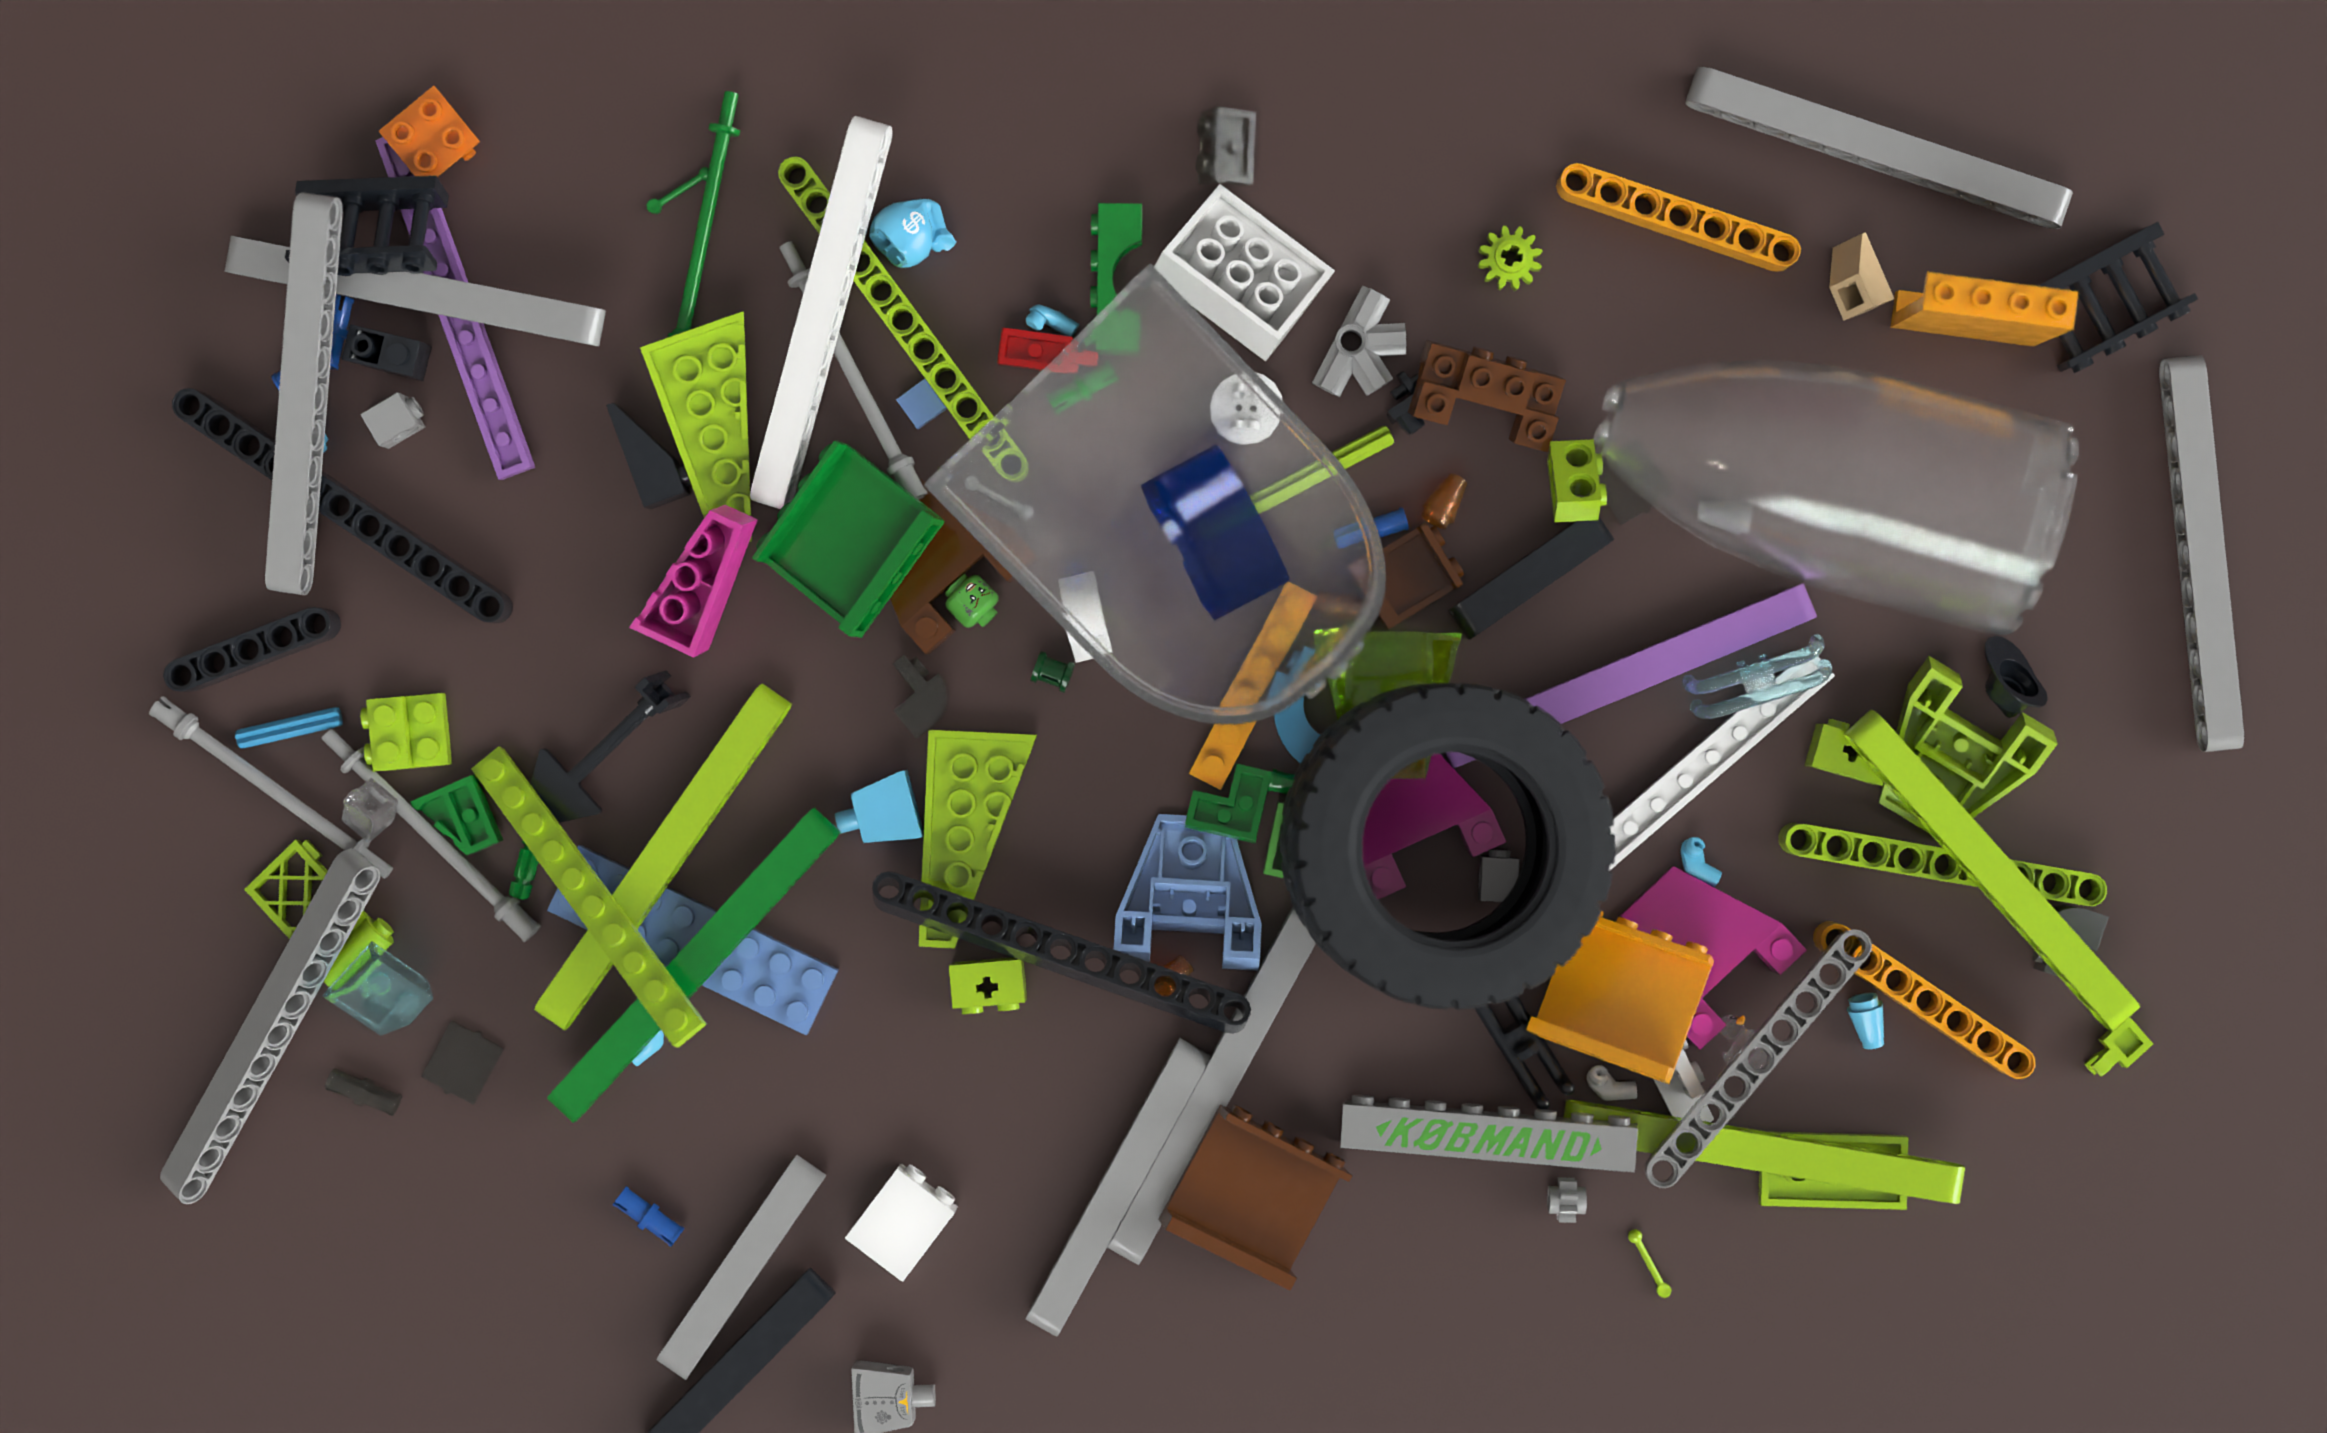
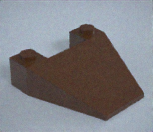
M920 479L928 494L919 499V501L944 519L945 522L890 600L901 627L925 654L930 655L956 631L932 604L956 580L985 556L1006 581L1011 583L1037 559L1010 529Z

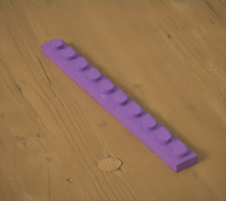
M384 137L375 140L388 177L414 176ZM442 208L429 210L424 246L428 248L437 261V270L423 271V274L468 282ZM403 209L401 213L410 235L414 209ZM439 315L497 478L504 480L535 468L484 324Z

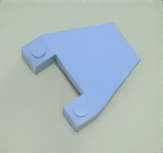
M1158 814L1116 914L1114 950L1150 962L1152 930L1224 934L1222 969L1258 971L1261 920L1237 839L1186 828L1185 821L1187 815Z

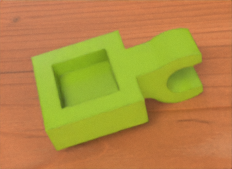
M2129 1017L2113 1032L2108 1030L2098 1039L2105 1048L2091 1056L2084 1065L2093 1075L2098 1074L2102 1077L2117 1062L2121 1067L2128 1068L2153 1045V1042Z

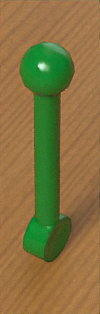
M702 167L698 175L658 200L650 199L647 202V210L653 214L660 213L664 204L702 180L706 181L709 167Z

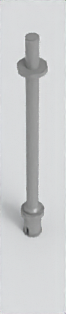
M790 241L779 247L794 275L787 283L791 288L800 287L804 294L810 268L806 269L793 242ZM839 333L834 355L889 459V467L886 470L890 477L894 476L900 486L919 500L928 493L913 468L915 462L912 457L902 454Z
M164 696L153 704L149 715L173 730V735L179 740L191 739L343 850L355 849L379 869L380 876L383 879L387 878L392 872V866L367 849L371 842L370 839L365 837L358 842L202 730L199 727L198 717L193 713L186 714Z
M333 729L324 734L322 740L345 761L340 770L343 773H347L353 769L494 906V912L496 913L494 918L499 922L503 920L524 943L540 929L541 925L537 924L518 905L520 901L517 898L504 897L377 772H373V768L367 765L364 760V747L355 752Z

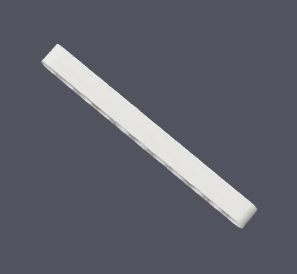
M854 116L849 124L750 491L752 501L781 509L785 504L791 502L795 496L891 144L892 127L859 116Z

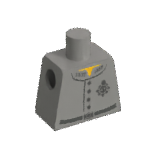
M855 1361L851 1369L854 1433H883L910 1427L916 1418L915 1407H935V1385H914V1370L912 1367Z

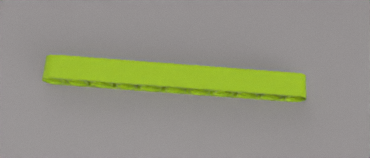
M797 156L789 157L780 164L778 170L780 181L820 234L826 208L820 213L810 212V204L813 199L823 197L827 199L828 205L830 193L803 158ZM796 168L805 169L806 176L801 183H789L788 177L792 170ZM864 240L860 255L869 256L870 264L866 270L862 272L856 271L853 281L997 477L1007 484L1021 482L1028 472L1025 458ZM880 284H888L892 290L890 297L884 301L875 300L873 295L875 288ZM901 313H909L913 316V323L906 330H899L895 327V319ZM923 342L934 344V353L928 359H919L916 356V349ZM944 371H952L956 375L955 384L948 389L940 388L937 384L938 376ZM965 400H973L977 403V412L970 418H964L959 415L958 408ZM986 429H995L999 433L998 442L992 447H984L980 443V435ZM1007 458H1016L1020 462V470L1014 476L1008 477L1001 472V465Z
M763 683L752 693L612 894L637 930L788 714L792 703ZM589 930L582 937L534 1008L536 1012L564 1031L574 1022L613 966V963Z
M1872 709L1869 710L1843 734L1852 748L2106 1029L2113 1032L2140 1008V1005L2128 990L1877 712Z
M1566 1100L1563 1116L1571 1118V1113L1573 1112L1593 1114V1120L1608 1121V1116L1610 1115L1630 1117V1123H1637L1638 1126L1636 1151L1653 1153L1682 1119L1670 1115L1579 1100ZM1702 1121L1706 1125L1714 1124L1713 1122ZM1725 1125L1695 1160L1954 1204L1960 1203L1965 1173L1964 1165L1953 1162ZM1690 1132L1681 1133L1676 1139V1146L1680 1152L1687 1153L1695 1147L1696 1140Z

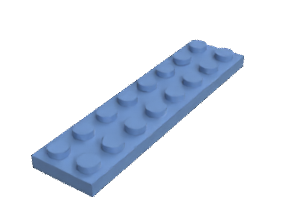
M578 845V850L612 895L630 868L589 848ZM667 887L638 928V931L666 968L717 910ZM557 888L547 911L588 930ZM753 929L702 986L791 1029L808 1035L839 969L759 930Z

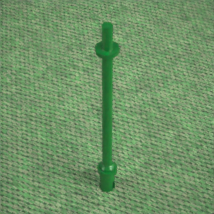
M724 91L718 124L710 123L708 129L716 133L677 326L671 333L667 334V338L691 330L730 137H738L740 134V130L732 127L739 94Z

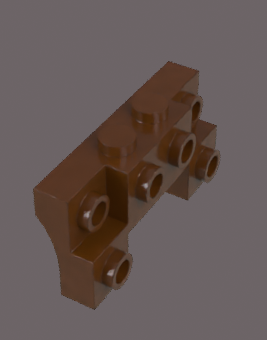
M1426 340L1421 355L1419 375L1408 413L1413 417L1448 425L1456 398L1516 414L1509 440L1514 444L1548 452L1550 441H1552L1559 419L1555 413L1566 382L1565 379L1557 375L1526 367L1527 361L1516 357L1507 356L1506 360L1502 361L1493 358L1494 352L1473 346L1472 352Z

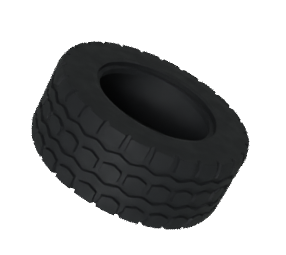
M1431 683L1397 688L1374 696L1367 702H1362L1347 711L1334 725L1331 724L1313 744L1310 753H1307L1293 777L1295 779L1293 786L1289 787L1282 813L1284 820L1280 827V853L1283 854L1281 865L1287 891H1290L1291 902L1302 924L1306 926L1309 935L1336 964L1367 985L1394 999L1432 1009L1447 1010L1448 1008H1455L1460 1010L1485 1007L1490 1002L1497 1004L1523 994V990L1527 987L1533 989L1555 974V968L1558 965L1563 967L1582 946L1580 941L1583 936L1588 937L1602 912L1599 909L1601 902H1606L1613 873L1609 872L1610 864L1615 863L1616 846L1615 834H1611L1610 828L1614 825L1612 809L1608 796H1603L1602 790L1605 786L1592 760H1587L1585 756L1586 751L1579 741L1568 730H1563L1558 720L1540 707L1531 705L1528 700L1515 694L1478 684ZM1458 752L1470 756L1491 768L1501 777L1513 793L1519 805L1525 827L1526 844L1522 868L1507 897L1495 910L1480 921L1448 932L1434 933L1412 930L1400 924L1384 909L1368 882L1362 855L1365 822L1369 810L1381 789L1400 770L1430 755Z

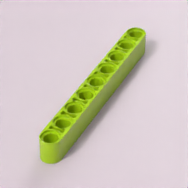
M1789 823L1780 830L1778 836L1781 848L1791 855L1977 887L1941 847L1802 823ZM1801 829L1805 833L1806 842L1802 848L1795 849L1791 845L1790 838L1796 830ZM1837 836L1841 840L1842 847L1837 854L1831 856L1827 851L1826 844L1831 837ZM1873 842L1877 847V855L1872 861L1867 862L1863 857L1862 851L1867 843ZM1908 848L1913 854V860L1908 867L1903 868L1899 863V854L1902 850ZM1944 854L1949 861V866L1944 873L1939 874L1935 869V861L1940 855ZM2011 860L2045 899L2083 906H2096L2106 897L2107 885L2098 875ZM2052 873L2056 879V884L2052 891L2046 892L2043 887V880L2048 874ZM2084 880H2088L2092 890L2083 899L2079 893V886Z

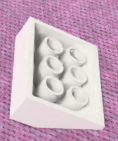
M1220 184L1162 251L1150 275L1266 362L1335 270Z

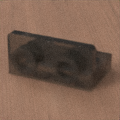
M1218 106L1202 112L1197 126V133L1200 137V152L1196 159L1199 184L1207 185L1216 182L1239 186L1253 185L1256 112Z

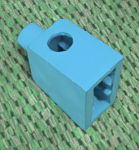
M908 770L897 772L851 793L854 808L835 813L836 824L841 831L840 834L860 829L863 843L916 839L924 836Z

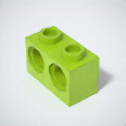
M1594 439L1550 441L1547 466L1554 522L1598 520L1600 507L1607 504L1606 484L1599 483L1598 475L1603 473V460L1601 453H1595Z

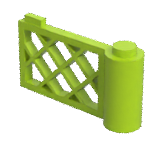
M294 840L244 889L289 939L296 927H292L286 921V905H303L304 915L311 902L312 880H323L328 872L318 861L323 855L309 840H305L303 843L300 840ZM296 852L305 860L304 876H288V860ZM280 869V876L274 875ZM312 869H313L319 876H312ZM269 879H280L279 901H268L258 889ZM287 880H304L303 901H287ZM272 905H279L278 911ZM363 910L327 974L324 983L337 993L345 991L394 943V939L391 936L394 931L391 926L379 917L376 920L372 919Z

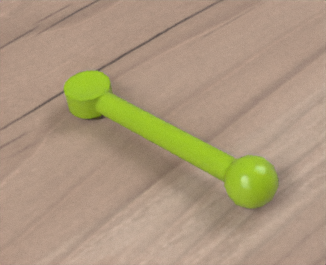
M1637 1229L1631 1230L1628 1233V1239L1630 1242L1635 1243L1657 1284V1294L1662 1298L1670 1296L1671 1287L1668 1283L1663 1282L1641 1241L1642 1233Z

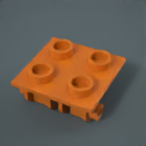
M435 85L379 130V133L414 176L438 177L461 157L465 161L471 159L476 154L474 147L480 143L479 139Z

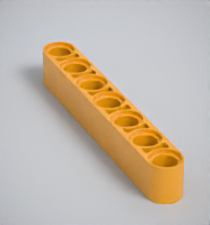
M1575 163L1569 165L1557 180V192L1567 202L1770 271H1784L1800 257V243L1790 234L1584 164ZM1569 175L1579 176L1584 184L1583 189L1579 191L1571 190L1566 184V177ZM1608 186L1615 189L1618 195L1617 201L1609 203L1603 200L1600 194L1601 188ZM1638 198L1648 200L1651 203L1652 212L1647 215L1639 213L1635 207V200ZM1671 210H1680L1684 213L1686 217V224L1684 226H1676L1671 222L1669 217ZM1711 221L1719 226L1720 236L1718 238H1711L1705 233V222ZM1747 233L1751 235L1755 242L1754 248L1751 250L1744 249L1739 244V234ZM1774 245H1782L1788 250L1789 257L1787 261L1784 262L1776 259L1773 254Z
M1826 921L1816 927L1813 941L1815 946L1821 952H1824L1828 947L1826 936L1831 930L1837 929L1839 933L1851 929L1833 921ZM1854 936L1846 938L1843 945L1844 951L1851 957H1856L1862 947L1861 942ZM1872 944L1870 963L1864 968H1858L1854 973L1855 975L1999 1072L2015 1079H2024L2033 1073L2036 1060L2029 1049ZM1898 970L1901 981L1897 987L1890 989L1887 986L1886 978L1891 971ZM1927 990L1930 993L1931 1001L1926 1008L1920 1009L1917 1005V997L1922 991ZM1958 1011L1961 1021L1956 1028L1949 1029L1947 1018L1952 1012ZM1988 1031L1991 1036L1990 1044L1984 1049H1979L1977 1039L1981 1033ZM2018 1052L2021 1062L2017 1068L2010 1070L2007 1065L2008 1058L2012 1053Z

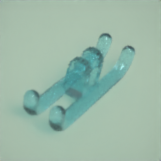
M1814 634L1809 640V645L1802 649L1768 659L1767 654L1758 656V663L1749 666L1745 664V661L1736 663L1738 669L1708 679L1696 680L1693 675L1684 676L1682 685L1686 691L1692 694L1712 693L1743 683L1746 691L1744 695L1710 705H1705L1703 701L1695 699L1690 704L1692 713L1702 719H1714L1821 685L1832 674V664L1826 659L1818 662L1816 671L1779 684L1776 683L1773 673L1804 664L1818 657L1824 650L1825 642L1823 637L1819 634Z

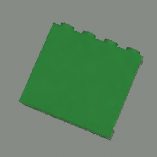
M834 440L832 444L827 445L821 451L818 457L819 463L812 473L807 474L800 481L797 488L798 493L793 500L781 508L777 515L778 521L772 530L766 532L759 539L756 545L757 551L752 556V559L766 563L838 621L840 623L838 628L846 635L862 638L942 527L945 520L849 444Z

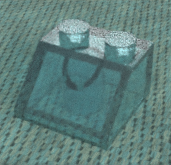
M373 941L369 943L323 994L324 998L380 1036L410 1025L434 998L426 978Z

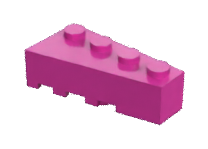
M727 505L710 510L684 547L685 550L681 556L672 564L661 585L652 593L646 602L647 605L641 614L634 619L629 628L693 658L708 651L758 519Z

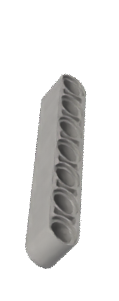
M795 1156L657 1357V1361L686 1380L812 1198L826 1177V1174L800 1156Z

